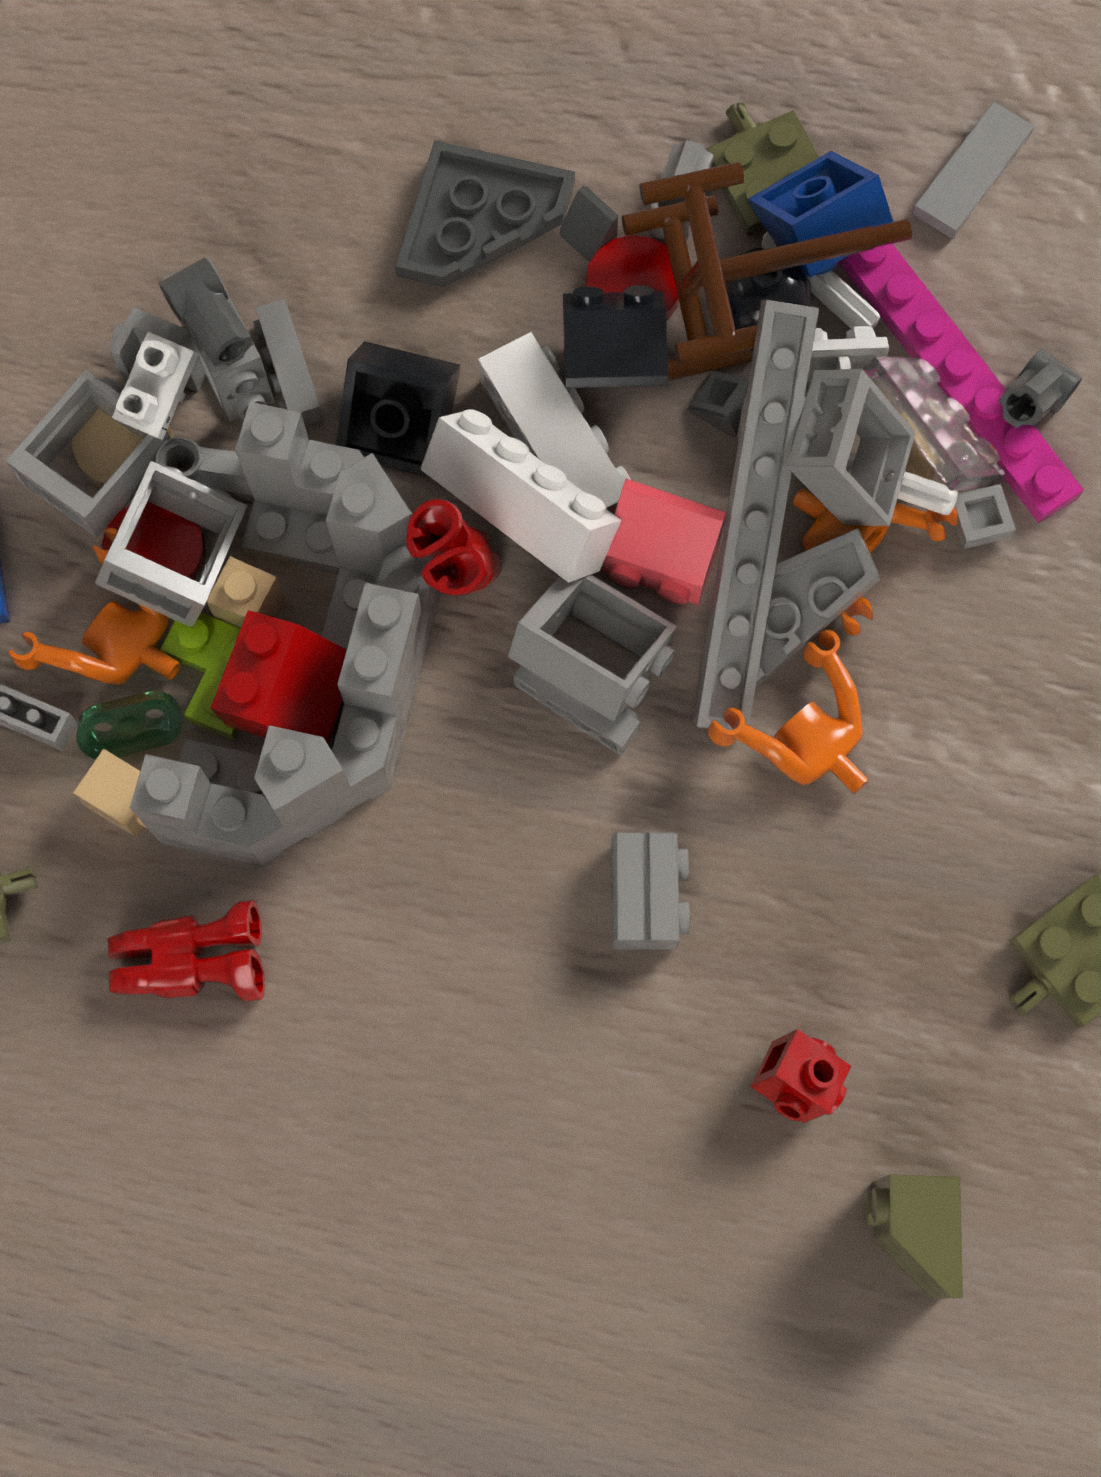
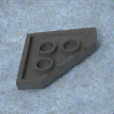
M434 140L395 265L397 277L445 287L562 225L575 184V172Z

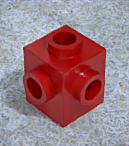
M796 1029L772 1041L750 1087L775 1103V1109L784 1117L805 1123L825 1114L830 1115L840 1106L847 1091L843 1083L851 1065L838 1057L834 1048L825 1041L809 1037L799 1029Z

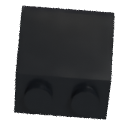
M636 285L625 288L624 292H603L602 289L597 287H580L575 289L573 293H563L566 388L668 386L666 307L663 291H654L649 286Z
M364 341L347 361L336 445L360 450L364 457L373 453L382 466L430 477L421 470V466L439 417L453 413L461 365Z

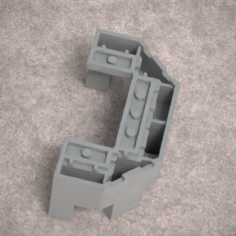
M249 402L235 448L254 498L241 548L246 555L338 574L321 636L347 649L337 684L344 705L329 745L323 737L269 725L261 755L185 739L179 761L145 754L130 808L161 844L263 866L282 855L281 851L305 837L307 839L345 817L346 812L368 799L373 800L391 789L441 595L440 591L426 584L421 575L425 565L431 559L429 557H411L406 547L407 526L412 513L373 453L364 457L360 450L309 440L301 412Z

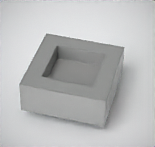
M1001 484L958 494L954 505L958 521L955 527L963 549L1012 538L1016 528Z

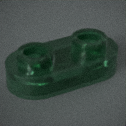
M156 690L93 705L84 710L78 718L76 726L78 747L85 755L97 759L103 749L117 757H122L166 745L172 742L181 730V709L174 697L168 693ZM152 709H157L164 713L161 717L155 719L146 715ZM99 723H107L113 728L109 731L101 732L95 729V726Z

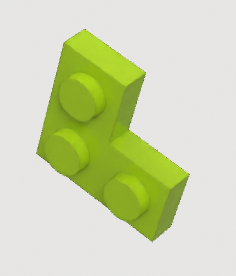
M202 612L193 628L175 620L160 650L179 663L205 673L184 716L187 721L235 740L239 730L227 727L210 707L240 628Z

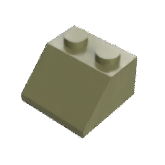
M889 1174L874 1181L873 1191H865L863 1204L865 1226H873V1239L930 1299L963 1298L960 1177Z

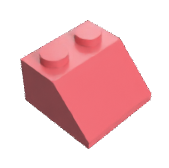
M626 479L615 512V516L621 519V523L603 562L602 572L609 574V577L620 585L630 588H636L638 585L656 590L660 597L669 602L686 604L688 601L699 605L719 552L726 512Z

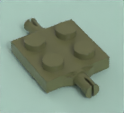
M737 102L736 107L733 104L726 110V115L729 117L737 133L731 138L706 148V150L713 154L714 157L711 168L735 162L741 163L744 183L722 189L747 236L765 229V227L751 208L748 199L818 159L819 155L794 110L765 123L754 124L745 108V104Z
M1095 874L1086 879L1009 940L1026 961L1030 976L1033 978L1015 994L1009 996L1012 1005L1022 1002L1015 1008L1020 1014L1026 1015L1030 1009L1045 997L1061 1005L1077 1027L1085 1026L1101 1013V877Z

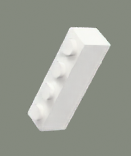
M532 332L479 358L480 382L513 437L525 443L529 448V452L546 465L554 466L564 472L567 480L584 493L594 495L602 500L605 508L615 515L626 479H631L622 466L615 468L607 455L609 453V446L600 428L597 425L590 428L583 417L584 406L576 389L566 388L557 375L560 369L551 349L547 345L540 347Z
M471 409L439 417L421 466V470L568 583L600 571L621 523V519L605 508L602 500L594 495L584 493L567 480L565 473L560 469L546 465L530 453L525 443L507 436L492 425V421L487 415Z

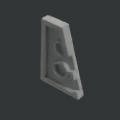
M858 528L776 564L755 689L880 580L862 532Z

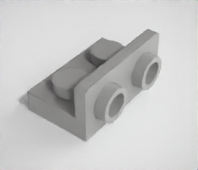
M133 307L126 322L119 323L115 328L110 342L111 354L125 383L129 378L140 346L148 331L197 352L189 330ZM199 355L185 386L196 392L199 391L206 378V372Z

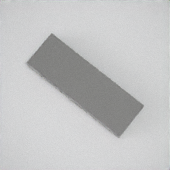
M993 102L915 204L912 215L953 239L1029 139L1034 125Z

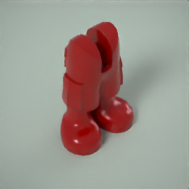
M433 499L424 502L414 511L407 526L406 547L411 557H434L425 565L421 573L426 584L442 593L461 596L484 589L489 583L499 577L503 567L502 561L498 553L492 552L488 546L490 542L489 536L477 528L468 526L463 521L462 514L456 505L447 500Z
M254 900L239 901L229 909L225 916L202 925L194 919V916L160 920L153 923L151 927L128 930L107 938L109 958L138 959L152 957L150 965L123 967L109 971V991L114 994L124 995L156 994L158 997L171 999L172 997L196 996L203 989L205 982H220L231 986L237 996L244 1001L251 1002L263 999L265 992L264 969L261 959L255 950H238L220 956L199 958V954L203 951L204 947L230 945L245 948L260 945L262 926L256 902Z

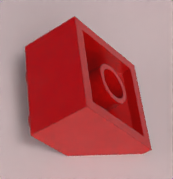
M248 610L210 709L227 727L265 738L268 726L270 725L323 737L329 745L344 705L337 684L347 649L296 623Z

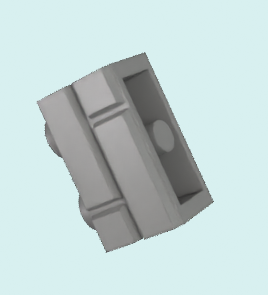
M615 833L612 835L613 949L673 950L678 948L679 934H689V902H679L678 881H688L689 858L688 849H678V834Z

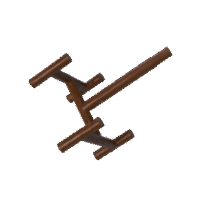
M740 162L640 183L639 188L643 205L684 197V202L622 215L625 235L663 228L688 341L675 344L677 358L668 360V381L751 362L750 349L754 348L757 325L735 330L725 285L726 282L910 240L912 238V229L909 220L904 219L873 227H862L720 259L710 218L711 216L718 215V204L715 195L706 197L705 192L744 183V173ZM685 222L690 223L698 259L693 267L682 225ZM703 286L714 335L707 336L698 297V291Z

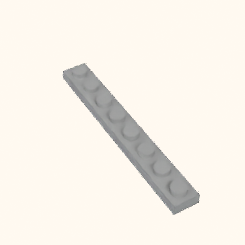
M761 300L693 724L696 727L709 728L711 721H717L723 728L733 730L723 718V714L728 708L740 710L744 715L745 723L748 725L750 723L792 473L786 465L802 413L819 308Z

